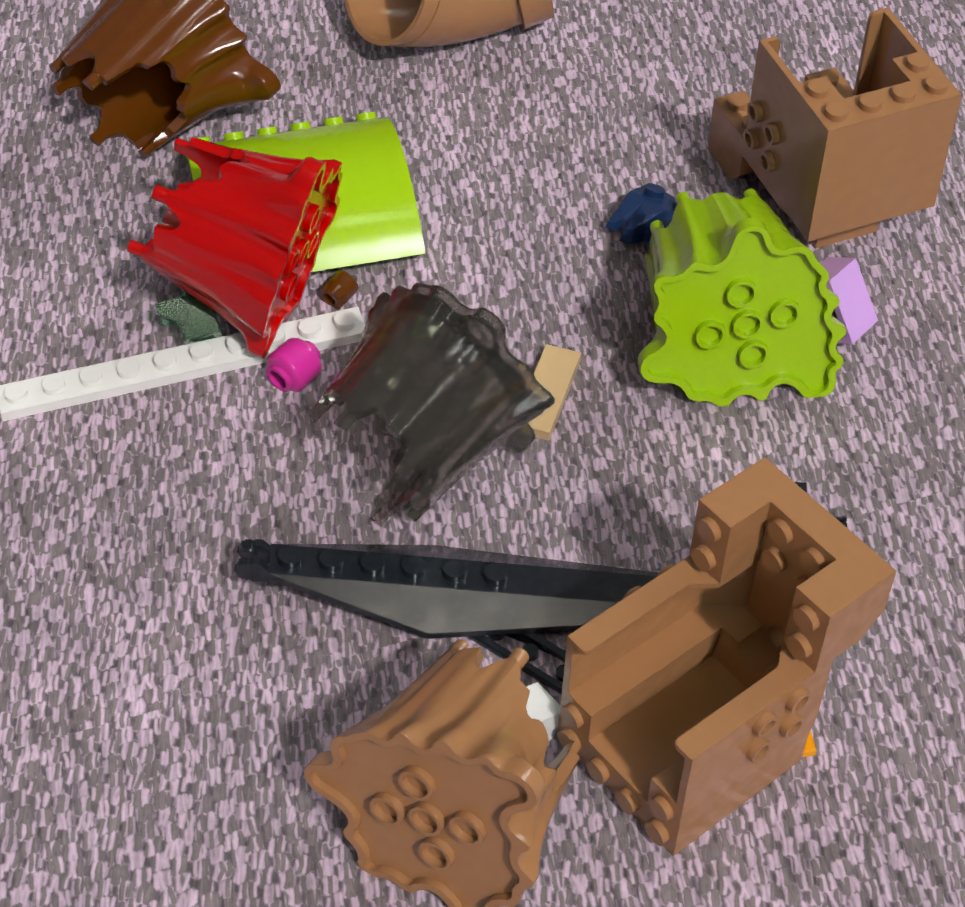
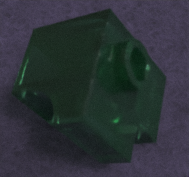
M185 290L181 292V297L155 303L158 317L162 324H171L180 328L186 345L223 336L218 313Z

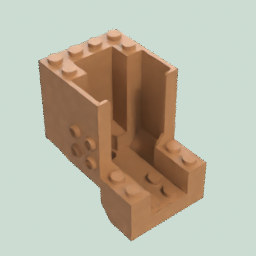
M889 8L872 11L868 16L854 90L836 67L806 74L804 82L799 83L779 57L780 40L778 37L773 36L759 40L751 98L745 91L714 98L708 149L729 179L755 172L777 205L792 219L807 242L810 241L816 249L876 232L880 221L935 205L962 94Z
M766 457L762 458L699 499L688 557L676 565L669 564L665 566L656 578L642 587L635 586L627 592L621 601L567 636L558 725V739L564 748L566 744L576 740L580 744V750L577 755L580 756V759L586 765L590 776L597 783H603L615 795L618 805L624 812L629 815L633 814L644 825L647 835L656 845H663L672 856L676 855L802 759L808 735L819 712L833 659L857 643L883 613L896 570Z

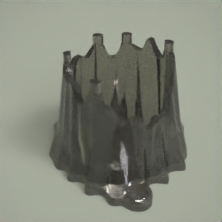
M415 283L411 290L398 285L391 295L382 292L376 298L375 305L368 311L366 324L362 331L363 336L357 349L317 401V404L307 414L316 423L332 406L336 404L340 407L344 404V411L334 420V424L347 431L356 420L378 413L379 431L384 436L393 437L399 443L400 449L393 460V466L395 467L393 471L394 476L376 501L377 509L369 517L372 522L381 527L390 516L409 508L411 509L407 515L416 522L450 488L494 450L505 447L516 453L525 451L536 439L534 430L528 423L542 415L544 410L551 407L555 403V398L536 380L532 369L510 353L505 341L506 328L493 312L482 307L473 309L464 306L444 287Z

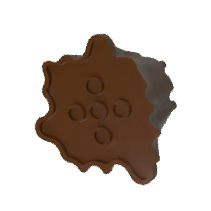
M101 0L58 58L49 65L54 74L62 69L60 78L51 85V89L56 95L60 96L68 88L77 87V97L84 106L96 107L99 110V127L90 136L91 141L95 145L100 146L108 138L124 137L138 149L142 148L138 152L144 158H147L155 150L189 127L217 111L228 107L271 99L281 89V84L271 69L258 62L248 53L245 48L247 35L233 24L229 16L230 7L223 0Z

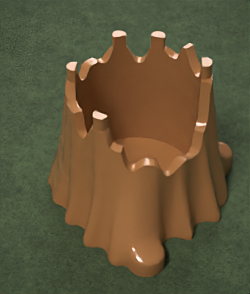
M458 639L449 650L438 658L391 703L333 738L330 743V750L315 755L306 766L304 776L314 791L331 801L346 815L348 825L344 828L343 835L355 848L358 856L357 864L361 870L374 877L387 879L407 892L431 891L437 894L448 907H514L522 899L524 891L531 888L538 879L540 853L547 826L579 761L580 756L577 753L580 750V744L576 740L566 744L559 755L548 766H545L544 757L549 741L548 734L540 720L532 719L528 715L526 705L530 690L520 681L522 668L529 660L528 653L522 648H515L508 658L481 668L479 666L483 660V655L480 647L467 648L469 644L464 640Z

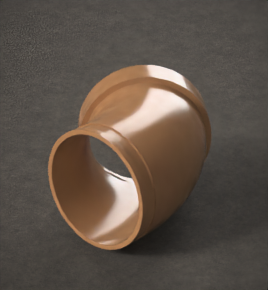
M345 0L349 18L356 31L366 41L379 46L418 48L444 46L486 37L517 25L522 30H525L554 17L552 0Z

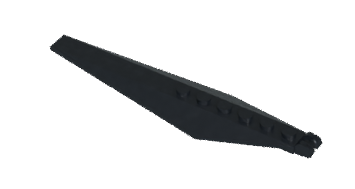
M251 538L242 540L238 546L237 553H239L241 558L234 568V571L241 580L267 582V585L292 587L428 639L577 630L621 601L629 590L635 586H644L656 578L659 573L439 545H269L263 539L252 540Z

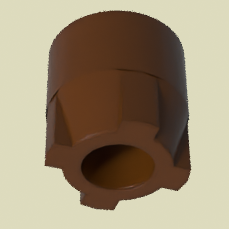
M338 270L319 289L321 291V300L340 310L354 296L359 287L349 273Z

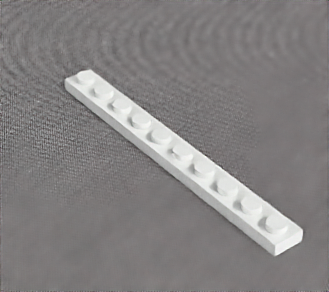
M353 307L282 323L264 359L247 351L246 342L240 332L0 385V413L2 420L7 421L266 363L268 356L289 338L310 341L320 351L368 340V331L359 307Z

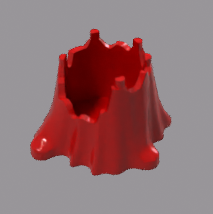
M192 137L190 142L177 138L174 142V151L187 156L201 169V177L178 184V190H170L158 184L154 187L151 198L165 204L169 208L162 219V222L168 225L158 224L155 226L154 237L146 245L130 240L127 252L141 257L144 263L154 269L155 272L217 312L241 332L246 342L247 351L264 359L273 344L282 322H287L293 310L298 307L314 268L320 244L337 213L340 203L338 191L342 180V162L335 159L318 160L313 157H306L305 159L279 157L230 148Z

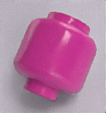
M299 338L287 339L268 356L266 363L267 378L274 387L282 392H287L288 390L293 392L302 391L320 375L322 369L318 348L312 342Z

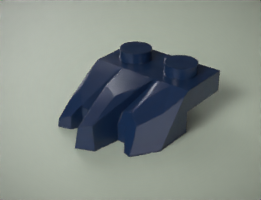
M648 183L631 190L613 213L605 228L613 231H623L619 241L628 244L644 242L647 249L650 250L652 235L650 224L655 220H660L664 228L669 226L677 206L675 197L666 193L662 186Z

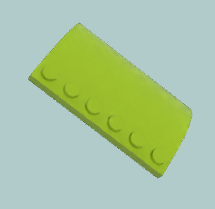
M376 112L356 114L357 121L344 123L343 116L323 119L324 126L312 128L310 121L290 124L291 131L279 133L277 132V126L257 129L258 136L245 138L243 131L223 134L224 141L212 143L279 157L296 159L313 157L318 160L335 159L342 162V180L338 191L340 203L335 218L320 244L312 272L426 254L409 169L398 134L388 117L376 118ZM210 136L198 138L211 142ZM185 156L186 161L189 162L192 179H198L201 177V169L196 163Z

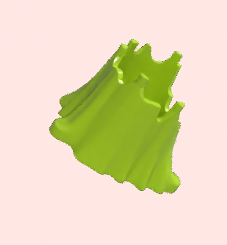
M745 190L743 193L745 198L737 199L726 192L713 193L704 200L691 199L687 192L678 193L675 197L677 206L669 226L664 228L660 220H655L650 224V231L652 233L649 254H644L655 336L638 356V366L643 378L653 383L675 384L683 389L689 399L697 402L708 401L718 407L729 406L734 399L742 395H752L759 401H764L767 399L770 391L779 384H788L795 387L805 398L828 396L836 386V372L844 364L841 354L836 350V345L845 336L846 328L843 323L832 316V312L839 305L840 300L835 293L826 287L829 280L827 270L818 262L814 253L809 248L792 237L780 218L758 196L756 190Z

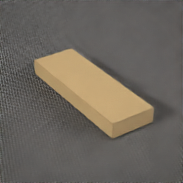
M548 344L545 345L514 420L513 432L550 440L581 362V352Z

